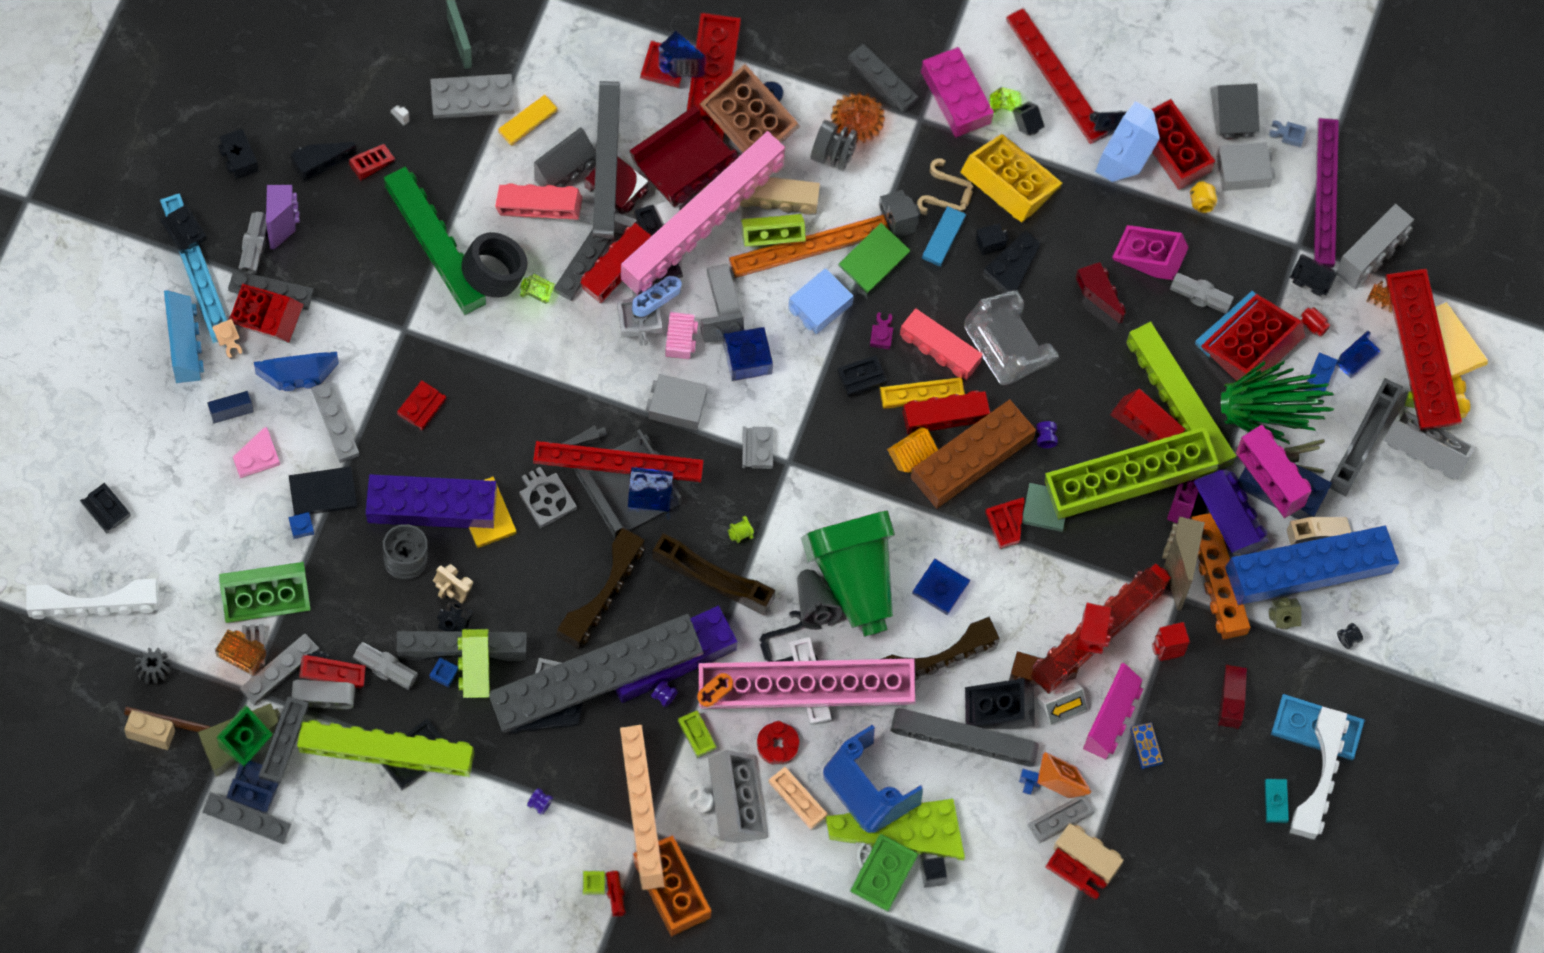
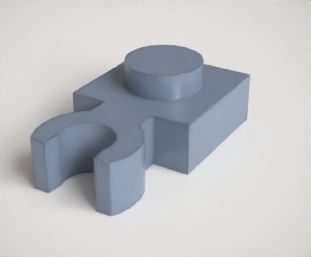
M1276 120L1272 122L1271 126L1278 130L1270 129V137H1283V143L1301 148L1307 127L1288 121L1286 126H1283L1281 122Z

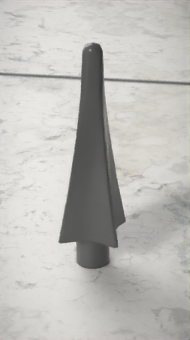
M594 425L561 444L581 446L600 443V437L607 435L605 427L596 429Z

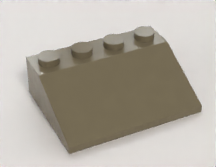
M1179 517L1177 524L1173 523L1162 555V559H1166L1164 568L1171 577L1169 585L1177 610L1182 609L1193 581L1205 523L1184 517Z

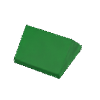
M245 705L216 738L219 748L239 764L245 766L273 734L252 710Z

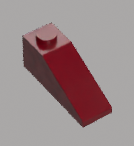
M1225 665L1218 726L1240 728L1245 706L1247 668Z

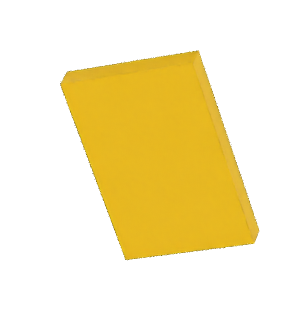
M494 477L485 479L487 481H495ZM498 486L494 529L469 527L477 548L517 534Z

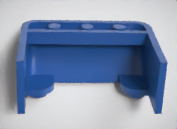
M873 724L846 740L823 769L825 782L861 828L868 833L879 831L921 805L923 787L921 785L905 795H902L894 787H886L878 792L856 764L855 760L862 756L863 750L874 744L875 727Z

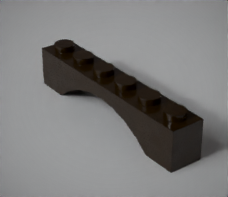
M624 528L621 529L612 543L613 566L605 587L588 604L567 613L557 629V638L577 649L582 644H587L591 637L590 631L593 627L597 628L602 620L601 614L604 609L608 610L613 602V595L615 592L619 593L624 585L622 581L626 575L630 576L635 568L633 564L636 559L640 560L646 550L644 548V539Z
M664 533L653 549L652 559L763 616L766 615L775 599V589L757 580L732 574L698 556L682 542Z
M989 616L971 623L958 642L939 654L923 658H907L892 654L881 659H914L916 681L922 675L927 674L929 676L935 674L942 667L950 668L955 666L960 660H971L978 653L983 651L988 653L995 650L1000 638Z

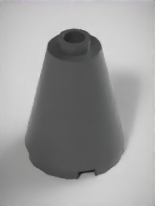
M806 569L800 572L797 577V587L803 626L810 630L822 629L821 625L828 623V626L834 624L842 615L839 602L816 571Z

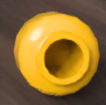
M1201 181L1191 188L1190 198L1192 207L1200 213L1212 211L1218 203L1215 187L1212 184Z

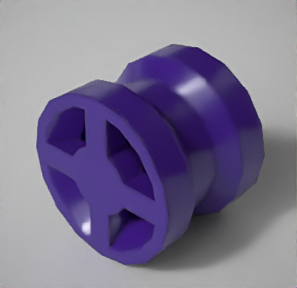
M663 680L655 688L651 697L654 700L658 699L663 707H667L677 695L678 690L670 688L668 683Z
M538 788L528 800L527 806L536 809L537 813L542 816L551 805L553 797L550 795L546 796L543 794V790Z

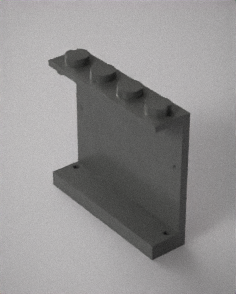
M640 429L637 430L636 438L612 449L659 455L657 451L654 452L652 450L647 434L643 435ZM574 468L575 474L615 539L622 528L631 531L681 505L682 491L678 485L673 484L671 479Z

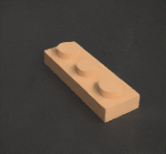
M786 767L769 779L768 783L810 829H813L828 815Z

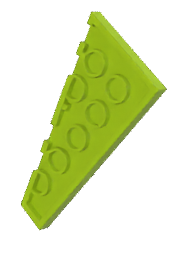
M953 798L923 802L875 833L864 831L850 813L826 816L825 818L829 840L854 844L858 842L874 846L877 838L882 834L918 854H934L937 857L945 858L946 856L965 861Z

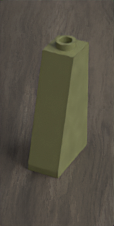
M269 703L252 710L269 731L274 734L281 716L278 708L273 709L272 704ZM232 719L198 732L216 777L237 763L236 760L219 748L216 738Z

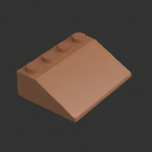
M746 64L742 65L700 103L704 110L743 153L767 131L782 143L801 127Z

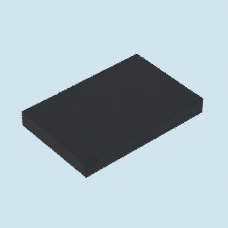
M351 466L288 475L294 516L308 512L309 514L357 508Z
M428 719L405 734L406 737L424 736L427 740L434 741L436 739H444ZM387 764L381 765L401 791L428 772L405 767L388 766Z

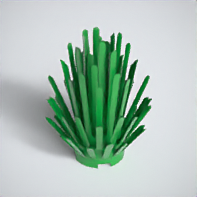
M1284 360L1261 372L1259 369L1265 365L1264 361L1236 382L1224 384V387H1227L1226 392L1221 393V412L1226 413L1227 420H1224L1225 424H1235L1247 433L1262 425L1257 422L1292 429L1300 428L1316 431L1314 427H1307L1309 426L1308 419H1326L1324 416L1292 413L1331 412L1334 408L1312 407V405H1323L1324 400H1318L1317 398L1333 396L1334 393L1321 390L1295 391L1327 387L1329 384L1301 382L1287 385V383L1315 378L1317 374L1299 375L1275 380L1279 376L1292 372L1294 368L1277 374H1271L1280 369V366L1285 362ZM1263 425L1265 429L1271 431L1274 439L1290 444L1288 440L1281 437L1285 436L1283 432Z

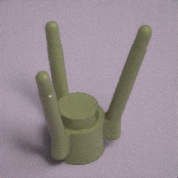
M1320 439L1294 447H1287L1284 449L1286 457L1293 463L1299 462L1300 453L1319 450L1320 446L1315 445L1324 443L1325 440ZM1299 465L1311 472L1324 473V469Z

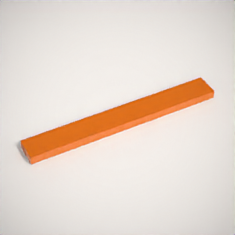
M883 214L805 236L806 241L775 244L729 257V263L734 277L738 278L859 244L880 223L889 231L890 229Z

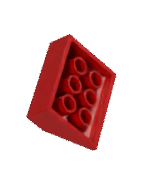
M1256 294L1204 342L1201 347L1237 381L1264 361L1265 365L1259 369L1261 372L1275 366L1305 338V333L1301 320ZM1247 309H1249L1237 322H1235ZM1230 325H1232L1220 338H1218Z

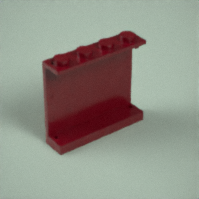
M693 106L629 150L635 165L673 207L685 202L694 193L701 191L703 187L712 182L738 158L737 151L735 149L731 151L704 122L700 110L696 106Z

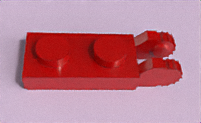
M1058 848L1045 865L1046 869L1094 899L1099 897V893L1088 886L1087 882L1090 880L1093 884L1103 889L1107 885L1103 879L1095 875L1086 866Z

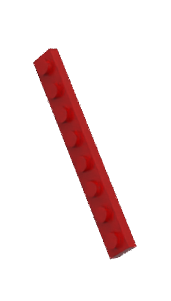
M1022 8L1008 15L1006 21L1089 144L1107 136L1108 131H1094L1095 124L1090 121V114L1094 112L1025 9Z
M536 441L533 464L701 482L704 460Z

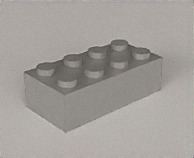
M1395 204L1343 255L1337 269L1339 272L1338 276L1353 289L1359 284L1363 285L1369 279V274L1372 271L1376 272L1382 266V261L1385 258H1391L1398 245L1402 246L1409 238V233L1413 229L1411 225L1414 219Z

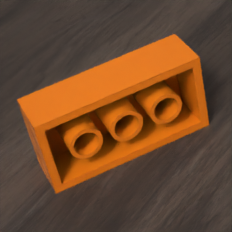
M673 835L658 841L664 887L647 889L671 937L711 918V909ZM637 852L633 853V862L639 872Z

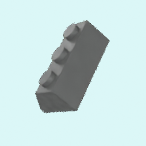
M582 127L534 162V181L539 186L553 185L565 188L568 183L575 182L585 170H591L596 165V151Z

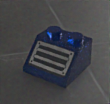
M675 31L659 46L658 65L663 73H668L673 78L702 77L705 70V55Z

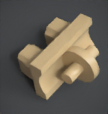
M451 564L445 568L442 566L438 567L436 570L437 574L433 579V582L436 583L435 586L440 589L438 596L443 599L447 595L451 599L455 598L463 604L472 588L473 581L468 577H464L461 581L456 578L458 571Z

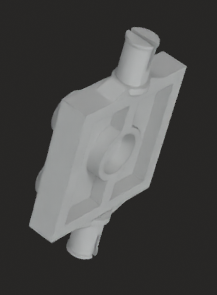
M632 290L633 297L617 300L621 337L639 336V345L643 346L644 340V346L648 344L647 335L663 333L660 307L647 316H636L632 312V302L638 295Z

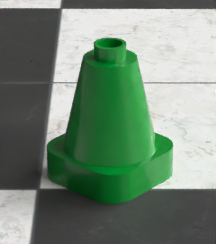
M888 510L808 532L801 537L807 562L816 561L851 627L861 626L864 637L887 631L888 627L885 619L893 617L888 539L895 536Z

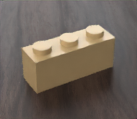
M1071 823L1063 831L1053 848L1055 851L1057 848L1086 866L1095 875L1103 879L1107 885L1123 863V859L1118 852L1107 849L1099 839L1091 838L1085 834L1083 828Z

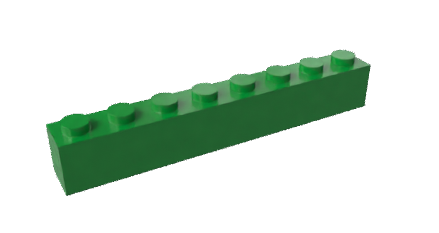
M403 167L384 177L385 188L465 316L486 305V295L480 294L466 282L461 269L464 254L458 252L456 241L446 233L445 223L442 220L439 221L436 217L437 211L433 204H428L426 200L427 195L423 188H418L414 173H409L407 168Z

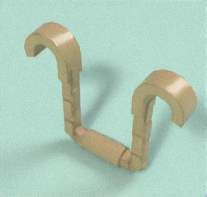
M943 159L932 161L930 173L935 178L967 187L960 202L961 206L925 195L920 197L917 202L920 214L927 215V208L922 206L923 203H930L944 208L948 206L960 212L965 211L973 193V185L964 179L937 171L935 169L936 166H944L945 160Z

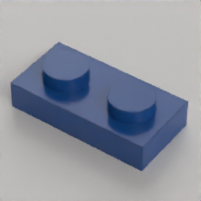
M1319 352L1310 372V375L1317 374V376L1308 379L1307 382L1310 384L1329 383L1338 360ZM1327 387L1313 388V389H1304V390H1305V391H1308V390H1321V391H1326V388H1327Z

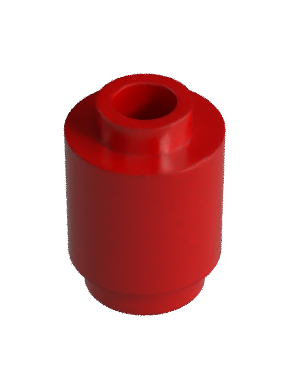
M1308 307L1300 315L1303 325L1319 337L1325 334L1331 327L1328 323L1329 320L1315 307L1312 309Z

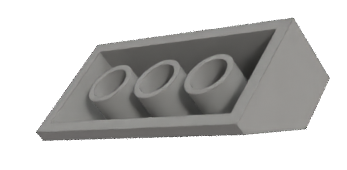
M1404 409L1400 410L1384 439L1389 447L1396 450L1400 449L1406 452L1408 457L1419 459L1431 469L1436 468L1442 471L1446 477L1457 480L1475 449V446L1441 428L1420 431L1417 416Z
M725 750L709 757V771L720 840L736 843L768 838L756 756Z

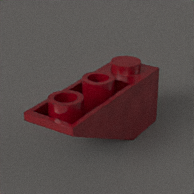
M1101 262L1078 269L1076 280L1083 296L1119 324L1122 323L1126 310L1123 303H1119L1117 299L1118 294L1115 286L1110 284L1107 269L1103 268Z

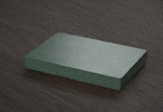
M446 0L447 19L464 69L471 68V46L455 0Z

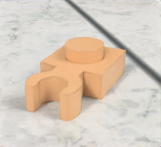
M232 319L212 327L219 345L223 346L226 344V355L228 358H232L230 354L232 348H236L238 353L242 354L241 347L235 344V340L240 337Z

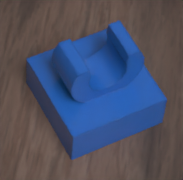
M1022 769L1019 779L1020 783L1025 784L1022 793L1031 795L1033 786L1040 788V784L1037 783L1039 773Z

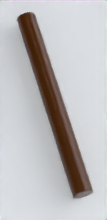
M126 707L124 715L130 716L132 710L173 722L174 727L195 732L210 728L208 725L131 707Z

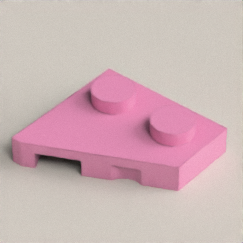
M267 427L263 428L233 456L240 478L280 465Z

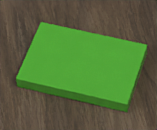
M880 223L838 266L868 294L910 253V250Z
M880 834L849 892L888 912L918 853Z

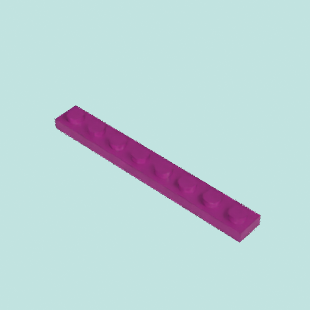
M1318 118L1314 260L1334 268L1339 119Z

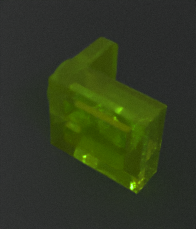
M534 273L522 280L520 284V289L522 290L519 296L524 298L529 295L546 304L550 300L555 284Z

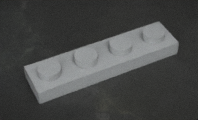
M329 381L311 387L339 463L358 457L359 451L332 382Z
M304 633L240 687V691L255 706L301 667V657L303 655L319 651V647Z

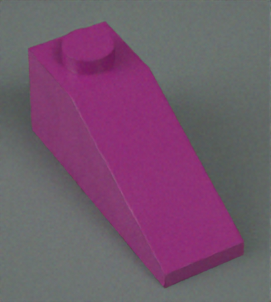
M1196 479L1178 485L1167 520L1177 524L1179 517L1190 518L1198 495V489L1194 483Z

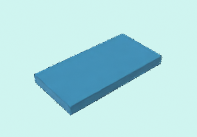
M1283 694L1271 735L1321 750L1314 731L1319 711L1323 706ZM1347 714L1346 720L1349 721L1347 732L1342 734L1341 740L1344 741V746L1341 754L1338 753L1337 756L1353 760L1365 720Z

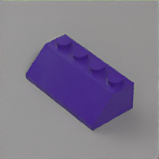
M1220 470L1196 479L1194 483L1232 553L1244 555L1254 553L1269 543L1268 533L1257 520V512L1250 507L1247 501L1248 496L1240 488L1238 477L1234 472Z

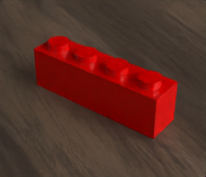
M636 223L631 227H627L622 237L610 245L608 252L597 259L595 266L590 271L584 273L580 281L582 289L601 304L622 282L621 264L642 246L651 235Z
M977 390L964 395L951 394L945 398L931 397L926 401L920 402L912 400L904 404L903 407L907 435L912 434L919 428L935 431L976 424L990 414L986 392H979Z

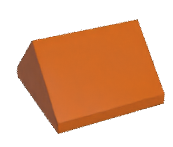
M1047 752L1043 754L1038 784L1067 798L1089 795L1092 792L1076 766Z

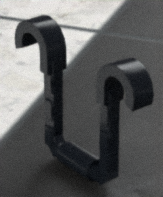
M800 611L789 612L791 618L797 617L800 620L798 624L762 634L759 641L761 642L760 647L765 661H794L793 656L772 661L773 657L768 642L765 640L800 630L803 627Z

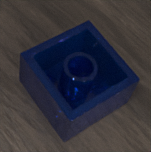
M765 327L724 334L723 346L731 381L772 374L773 361Z

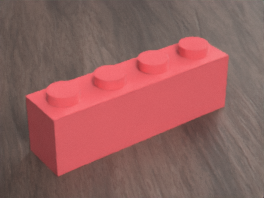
M513 183L499 184L495 207L500 216L579 220L583 197L579 189L573 186H566L564 188L553 185L543 187L533 184H527L526 186Z
M916 308L901 326L900 335L907 343L916 345L923 354H929L935 358L939 365L948 367L957 377L968 380L981 363L983 356L981 352Z

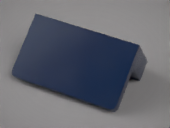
M248 391L207 402L213 424L254 412Z

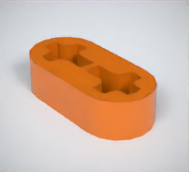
M720 673L706 684L697 695L700 705L706 708L712 707L727 695L734 685L731 676L726 673ZM721 678L723 680L729 679L727 688L721 687L719 690H716L720 685L719 680ZM714 690L715 693L711 696L712 701L710 703L708 701L703 702V693L710 694Z

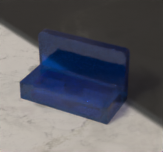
M1369 330L1348 347L1337 361L1336 365L1350 378L1357 374L1380 352V349L1369 340L1371 335Z

